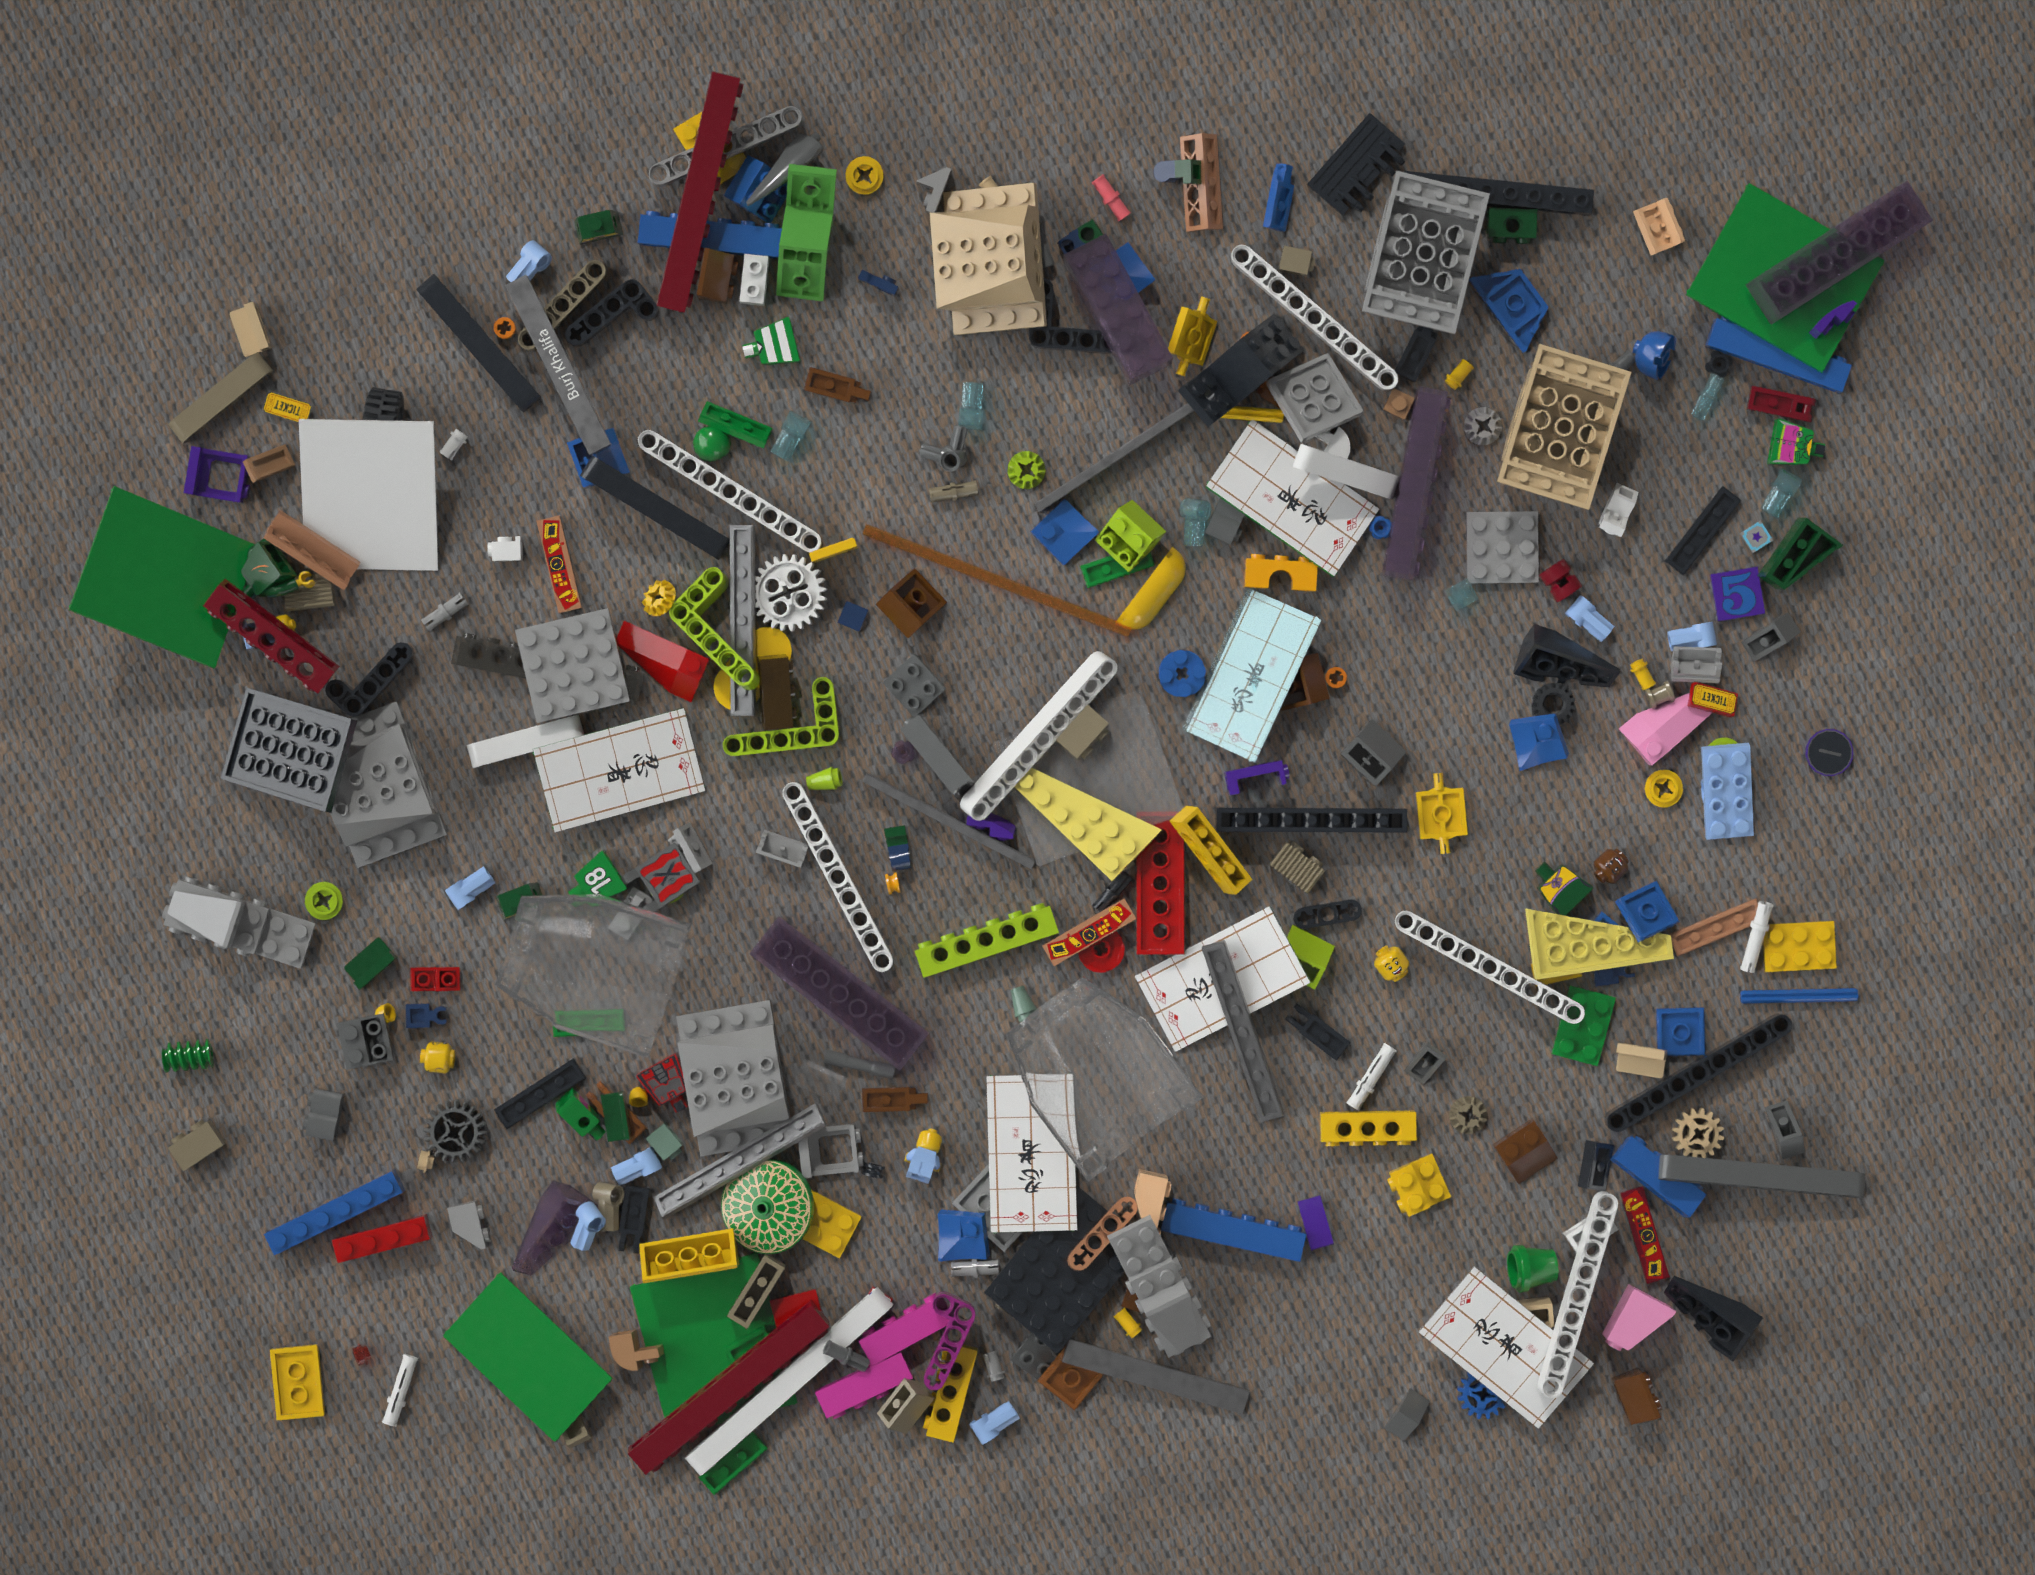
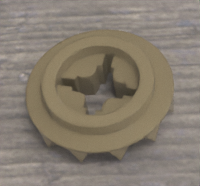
M1461 1097L1450 1108V1122L1457 1131L1463 1134H1474L1481 1130L1487 1122L1486 1107L1483 1102L1475 1097ZM1472 1105V1114L1478 1117V1119H1470L1467 1125H1465V1117L1459 1114V1112H1467Z

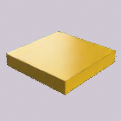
M850 538L812 551L809 555L811 561L816 563L857 549L858 545L855 538Z

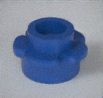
M1377 516L1374 518V521L1370 522L1369 531L1372 532V536L1375 539H1386L1391 535L1392 523L1389 519Z

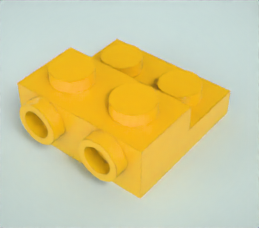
M1432 1153L1389 1172L1388 1184L1392 1192L1397 1190L1400 1197L1396 1201L1401 1213L1406 1212L1408 1217L1451 1197Z

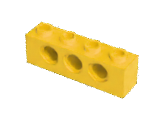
M1185 806L1170 820V823L1224 893L1236 895L1253 880L1198 807Z
M1416 1111L1320 1112V1141L1325 1142V1146H1340V1142H1349V1146H1363V1141H1373V1145H1387V1141H1397V1145H1411V1141H1417ZM1366 1122L1374 1124V1131L1369 1135L1362 1133V1126ZM1389 1122L1397 1123L1398 1130L1396 1133H1386L1385 1127ZM1341 1123L1350 1124L1351 1130L1347 1135H1340L1338 1133V1126Z
M963 1344L955 1362L961 1364L962 1371L958 1374L950 1372L942 1388L938 1389L937 1393L932 1391L934 1400L929 1405L933 1406L931 1415L926 1414L923 1428L927 1429L926 1436L954 1443L978 1348ZM943 1351L941 1360H945V1362L950 1361L951 1354L948 1351ZM938 1369L935 1381H940L938 1377L941 1369ZM945 1386H954L957 1391L956 1394L952 1397L945 1396L943 1393ZM941 1408H946L951 1415L948 1419L942 1420L938 1418L937 1411Z

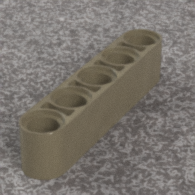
M598 260L588 262L544 307L547 316L552 319V326L555 331L606 279L608 272L602 262ZM596 265L602 268L601 276L598 278L591 277L590 269ZM575 284H585L586 289L582 295L574 294L573 288ZM560 300H567L569 302L567 311L559 312L557 310V303ZM525 327L518 336V342L526 351H535V345L526 346L524 344V337L529 334Z
M256 352L176 416L168 426L183 444L188 442L190 436L193 434L197 435L208 426L207 423L211 419L215 420L224 413L228 405L235 404L245 396L244 392L256 387L263 381L262 378L265 375H270L273 372V369L260 353Z

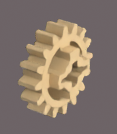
M1690 1108V1115L1682 1112L1683 1119H1675L1679 1125L1672 1128V1131L1677 1133L1676 1136L1672 1137V1140L1679 1141L1676 1148L1678 1150L1684 1148V1156L1691 1153V1157H1697L1700 1154L1701 1158H1706L1705 1153L1708 1152L1713 1156L1714 1151L1712 1149L1714 1147L1721 1148L1717 1141L1724 1140V1137L1719 1135V1132L1724 1130V1128L1716 1125L1720 1119L1718 1117L1712 1119L1713 1112L1709 1111L1705 1115L1703 1108H1700L1698 1113H1696L1694 1108ZM1703 1118L1707 1121L1702 1124H1698L1693 1119ZM1686 1125L1688 1127L1687 1135L1683 1137V1128ZM1696 1128L1699 1130H1703L1701 1132V1139H1698L1697 1137L1693 1138V1136L1695 1135L1694 1130ZM1713 1130V1138L1710 1142L1708 1140L1709 1133ZM1694 1143L1700 1144L1702 1149H1692L1688 1146Z

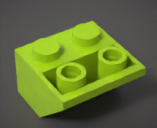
M1131 500L1117 509L1095 541L1130 572L1157 545L1166 531L1136 502Z
M1292 924L1286 939L1310 981L1307 986L1316 989L1335 946Z

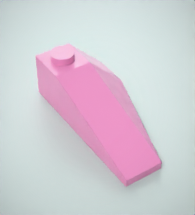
M1690 693L1676 698L1673 702L1668 701L1657 705L1655 709L1650 708L1637 713L1619 728L1621 733L1648 765L1656 763L1712 714V712L1687 706Z

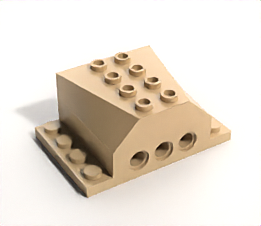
M1037 183L943 192L945 212L930 213L937 309L952 311L954 335L1046 327Z
M1539 344L1532 368L1529 369L1521 389L1507 433L1501 459L1503 463L1497 482L1589 510L1631 372Z

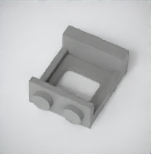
M855 1123L825 1126L799 1141L801 1171L804 1178L859 1172V1166H864L863 1154L857 1150V1143H861L860 1128L855 1129ZM849 1134L853 1160L844 1163L822 1164L820 1161L819 1138Z

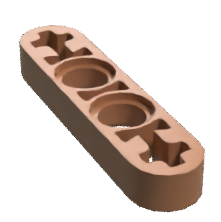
M1120 1198L1070 1252L1067 1262L1071 1269L1080 1271L1087 1268L1110 1243L1107 1236L1122 1229L1131 1220L1138 1209L1137 1202L1133 1198ZM1130 1202L1132 1204L1130 1206L1132 1211L1131 1213L1128 1211L1123 1213L1121 1218L1125 1220L1121 1222L1120 1218L1112 1214V1212L1115 1210L1118 1214L1123 1209L1121 1203L1126 1204ZM1108 1218L1114 1219L1117 1223V1228L1113 1232H1109L1104 1228V1222ZM1091 1236L1100 1238L1101 1245L1098 1249H1092L1088 1245V1240ZM1082 1245L1086 1251L1093 1254L1091 1257L1089 1254L1083 1257V1265H1074L1075 1258L1073 1256H1079L1085 1251L1080 1248Z

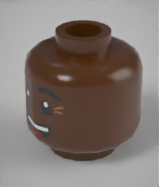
M1607 849L1593 863L1595 869L1594 876L1601 883L1606 881L1610 884H1615L1627 873L1629 860L1620 850Z

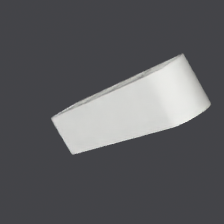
M1300 444L1293 467L1389 499H1393L1400 479L1399 476L1304 444Z
M574 715L466 746L472 767L476 768L533 752L534 748L584 735L579 715Z

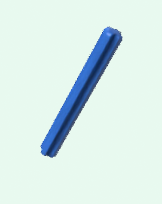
M1855 988L1743 990L1740 992V1001L1743 1004L1846 1002L1858 1000V990Z

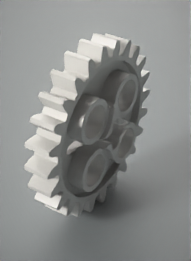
M783 554L782 561L775 556L773 565L766 561L767 569L758 568L762 575L760 577L755 576V580L758 582L755 585V599H757L755 608L760 607L756 615H765L764 623L772 620L771 628H776L780 624L781 631H785L788 625L790 631L793 632L796 624L800 629H804V621L812 625L810 617L819 618L816 610H824V607L820 605V601L827 600L826 597L821 596V593L827 591V588L820 586L825 581V578H817L821 571L819 569L812 571L814 563L811 562L805 565L806 558L804 557L797 562V555H792L790 561L786 554ZM795 571L801 574V580L797 584H793L790 580L791 574ZM775 579L779 583V588L776 592L772 593L768 589V584L771 580ZM808 584V588L791 593V598L783 596L772 602L769 601L773 596L786 593L787 587L794 590ZM803 593L809 596V602L806 606H801L798 601ZM780 602H785L787 605V611L783 615L778 614L776 609Z

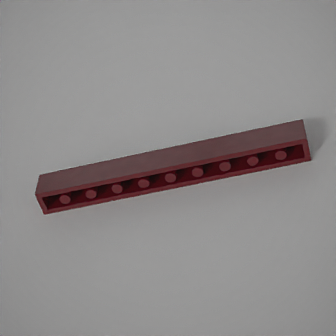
M716 71L711 72L657 299V306L683 313H685L686 307L691 308L694 295L690 294L691 284L696 285L699 271L695 270L697 261L702 262L705 249L701 247L702 238L708 237L710 224H706L708 214L713 215L716 201L712 200L714 191H719L721 178L717 177L719 167L724 168L727 154H724L723 150L725 144L729 145L733 131L728 129L730 121H735L738 107H734L736 97L741 98L744 84L740 83V77Z
M810 1300L628 1447V1455L645 1475L650 1471L654 1473L659 1470L666 1458L669 1456L671 1458L675 1457L682 1450L681 1446L687 1441L689 1443L695 1441L700 1436L699 1432L705 1427H712L719 1420L717 1417L723 1412L726 1414L731 1412L737 1406L736 1402L742 1397L746 1399L755 1391L754 1387L759 1383L765 1384L774 1376L773 1372L779 1367L784 1369L791 1363V1358L795 1354H802L810 1347L809 1343L815 1338L819 1340L824 1337L829 1331V1320L814 1302Z

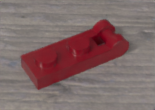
M1751 386L1746 410L1811 423L1813 415H1811L1812 406L1815 407L1816 399ZM1797 403L1803 404L1801 413L1795 412Z

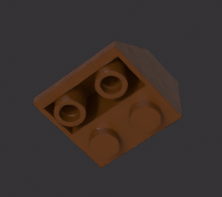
M1637 1367L1611 1378L1631 1425L1661 1418L1659 1411L1662 1410V1406L1658 1397L1654 1393L1651 1394L1650 1389L1653 1388V1384L1645 1371L1642 1372Z

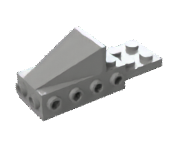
M186 876L185 879H178L177 883L174 882L169 893V896H172L170 906H165L162 918L165 919L163 925L169 927L168 931L180 935L184 931L192 934L191 938L194 940L205 942V939L214 941V946L226 950L233 947L237 949L236 953L250 957L251 954H257L300 969L303 967L317 923L272 909L263 900L254 898L252 902L244 899V894L231 891L230 894L222 892V887L208 884V887L200 885V880Z
M1150 1215L1107 1236L1129 1279L1125 1283L1131 1295L1136 1293L1138 1300L1135 1303L1140 1313L1145 1312L1147 1317L1145 1323L1149 1331H1155L1158 1336L1154 1340L1160 1352L1165 1350L1169 1358L1173 1355H1179L1185 1349L1193 1345H1199L1211 1337L1207 1329L1211 1327V1324L1206 1314H1200L1198 1309L1202 1308L1196 1295L1191 1297L1189 1290L1192 1287L1187 1276L1181 1277L1179 1271L1183 1269L1177 1257L1172 1259Z

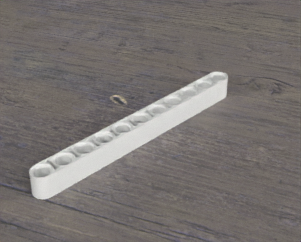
M878 1287L873 1289L870 1295H866L830 1327L824 1337L813 1342L804 1353L795 1358L685 1457L687 1462L700 1476L834 1359L823 1354L824 1346L828 1340L844 1348L848 1347L893 1306V1303Z

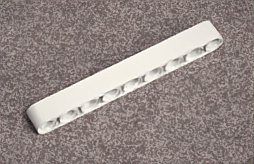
M1238 245L1233 249L1231 262L1235 267L1382 391H1389L1396 386L1398 376L1390 366L1250 247ZM1240 250L1245 251L1248 254V260L1243 263L1238 262L1235 258V253ZM1256 266L1264 267L1266 269V276L1257 278L1253 273V269ZM1273 282H1282L1284 291L1279 294L1273 292L1271 288ZM1296 296L1302 300L1301 308L1294 309L1290 306L1289 302L1292 297ZM1310 312H1316L1320 315L1321 320L1318 324H1311L1308 321V314ZM1330 327L1338 330L1339 336L1335 340H1331L1326 336V330ZM1345 344H1355L1357 348L1356 354H1346L1344 351ZM1371 358L1375 363L1374 369L1371 371L1365 370L1362 366L1363 359ZM1384 373L1390 374L1393 378L1392 385H1383L1380 381L1381 375Z
M646 430L639 435L638 444L642 450L809 553L821 548L822 539L815 531L656 432ZM647 435H653L656 439L655 445L651 448H646L643 445V439ZM665 449H675L676 456L673 460L668 461L664 459L663 452ZM688 460H693L696 463V469L692 473H686L683 469L684 463ZM707 473H714L716 475L714 485L708 486L704 483L703 478ZM728 485H733L737 489V493L733 498H726L724 495V489ZM748 498H754L757 501V506L752 511L744 508V502ZM769 510L777 513V519L774 523H766L764 520V515ZM788 523H794L797 526V533L793 536H788L784 532V528ZM813 535L817 538L818 543L815 548L809 549L805 546L804 541L807 536Z
M1099 651L1091 654L962 797L960 802L961 809L976 821L984 820L1087 704L1113 678L1117 672L1116 662Z
M797 782L788 783L783 789V797L875 970L879 972L888 971L893 964L892 954L806 791ZM791 786H796L800 789V796L795 800L790 799L787 795V790ZM807 807L811 810L809 820L804 821L799 818L798 811L800 808ZM818 828L822 831L823 835L820 841L815 842L810 839L809 832L811 829ZM829 849L833 852L834 858L831 862L822 861L820 857L822 850ZM840 870L844 873L845 879L842 883L833 882L831 878L833 871ZM846 891H851L855 894L856 901L853 904H846L843 901L842 897ZM862 912L867 916V922L864 925H857L854 922V915L856 913ZM874 933L878 937V943L875 946H868L865 943V936L867 934ZM885 954L889 958V964L886 967H879L876 964V957L878 955Z
M1401 911L1397 914L1395 925L1403 933L1569 1023H1579L1584 1018V1008L1578 1002L1410 911ZM1407 914L1412 917L1413 923L1409 928H1403L1399 925V918L1402 915ZM1430 926L1433 929L1434 934L1430 939L1425 940L1420 936V929L1422 927ZM1446 937L1454 940V948L1450 951H1445L1441 948V941ZM1465 949H1472L1475 952V959L1473 961L1465 962L1462 959V952ZM1487 960H1492L1496 963V970L1491 974L1485 973L1483 970V964ZM1507 972L1516 973L1517 981L1515 984L1507 985L1504 982V975ZM1534 983L1538 986V993L1535 996L1530 997L1526 995L1525 987L1527 984ZM1554 994L1559 998V1004L1555 1008H1550L1546 1005V998L1549 995ZM1571 1006H1577L1580 1009V1015L1576 1019H1570L1567 1016V1010Z
M1606 1191L1596 1193L1592 1199L1538 1380L1540 1392L1548 1398H1557L1563 1392L1617 1212V1198ZM1609 1197V1207L1602 1209L1600 1206L1601 1200ZM1602 1220V1230L1595 1232L1593 1229L1594 1223ZM1595 1243L1597 1246L1595 1253L1588 1255L1586 1251L1587 1246ZM1589 1266L1590 1273L1582 1278L1580 1276L1581 1268ZM1576 1289H1582L1583 1296L1579 1300L1573 1299V1293ZM1569 1312L1576 1313V1319L1572 1323L1566 1322V1316ZM1563 1335H1568V1344L1565 1346H1560V1337ZM1558 1357L1562 1358L1561 1367L1553 1369V1360ZM1555 1381L1556 1386L1554 1390L1547 1392L1545 1389L1547 1382Z

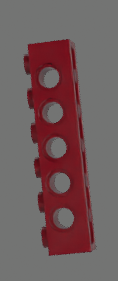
M224 579L203 605L212 617L220 618L226 623L229 630L239 633L246 638L245 640L250 646L263 651L268 660L280 664L288 675L297 677L303 682V686L311 692L315 691L318 694L340 667L227 579ZM228 604L234 605L237 613L230 612ZM247 619H252L256 624V628L250 627L247 624ZM266 633L274 636V643L267 640ZM285 648L291 649L294 657H289L285 653ZM304 663L311 664L313 672L307 671Z

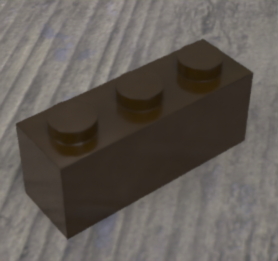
M786 654L757 656L758 675L760 677L759 692L762 727L764 730L793 728V721L797 720L796 708L792 707L791 698H795L794 683L790 684V674H793V662L788 659Z

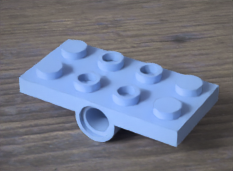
M1739 743L1701 747L1703 778L1701 779V793L1704 803L1706 840L1754 836L1750 744Z

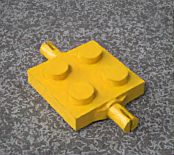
M1201 296L1197 310L1181 307L1167 349L1168 353L1177 356L1180 360L1176 372L1177 375L1185 377L1189 363L1200 366L1204 364L1217 321L1210 318L1206 313L1210 302L1208 298Z
M1443 773L1433 774L1434 788L1428 791L1415 792L1420 839L1433 838L1439 840L1440 854H1445V851L1448 854L1450 853L1449 839L1455 836L1468 835L1464 789L1444 787Z

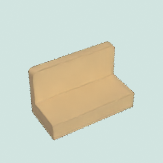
M255 302L244 304L245 307L230 312V317L245 357L272 348Z
M1618 1043L1616 1070L1663 1078L1668 1050Z

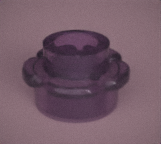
M900 740L894 744L895 747L892 748L891 754L898 763L905 764L914 758L915 753L913 752L914 746L912 743Z

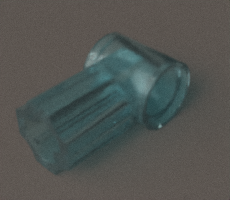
M963 382L962 405L959 408L958 425L965 426L971 430H982L983 383Z
M790 411L782 424V431L770 452L789 461L799 441H802L807 428L810 427L812 422Z
M1782 467L1777 473L1776 480L1772 481V488L1760 507L1761 510L1775 518H1779L1788 500L1794 496L1802 482L1800 477Z
M1187 497L1180 504V514L1185 518L1183 544L1186 546H1204L1205 521L1211 515V505L1208 501Z

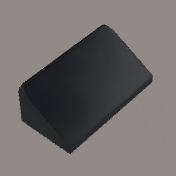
M1586 1140L1578 1187L1606 1191L1613 1144Z

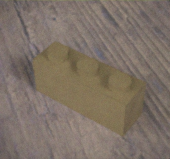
M765 1254L727 1317L747 1329L786 1265L771 1255Z

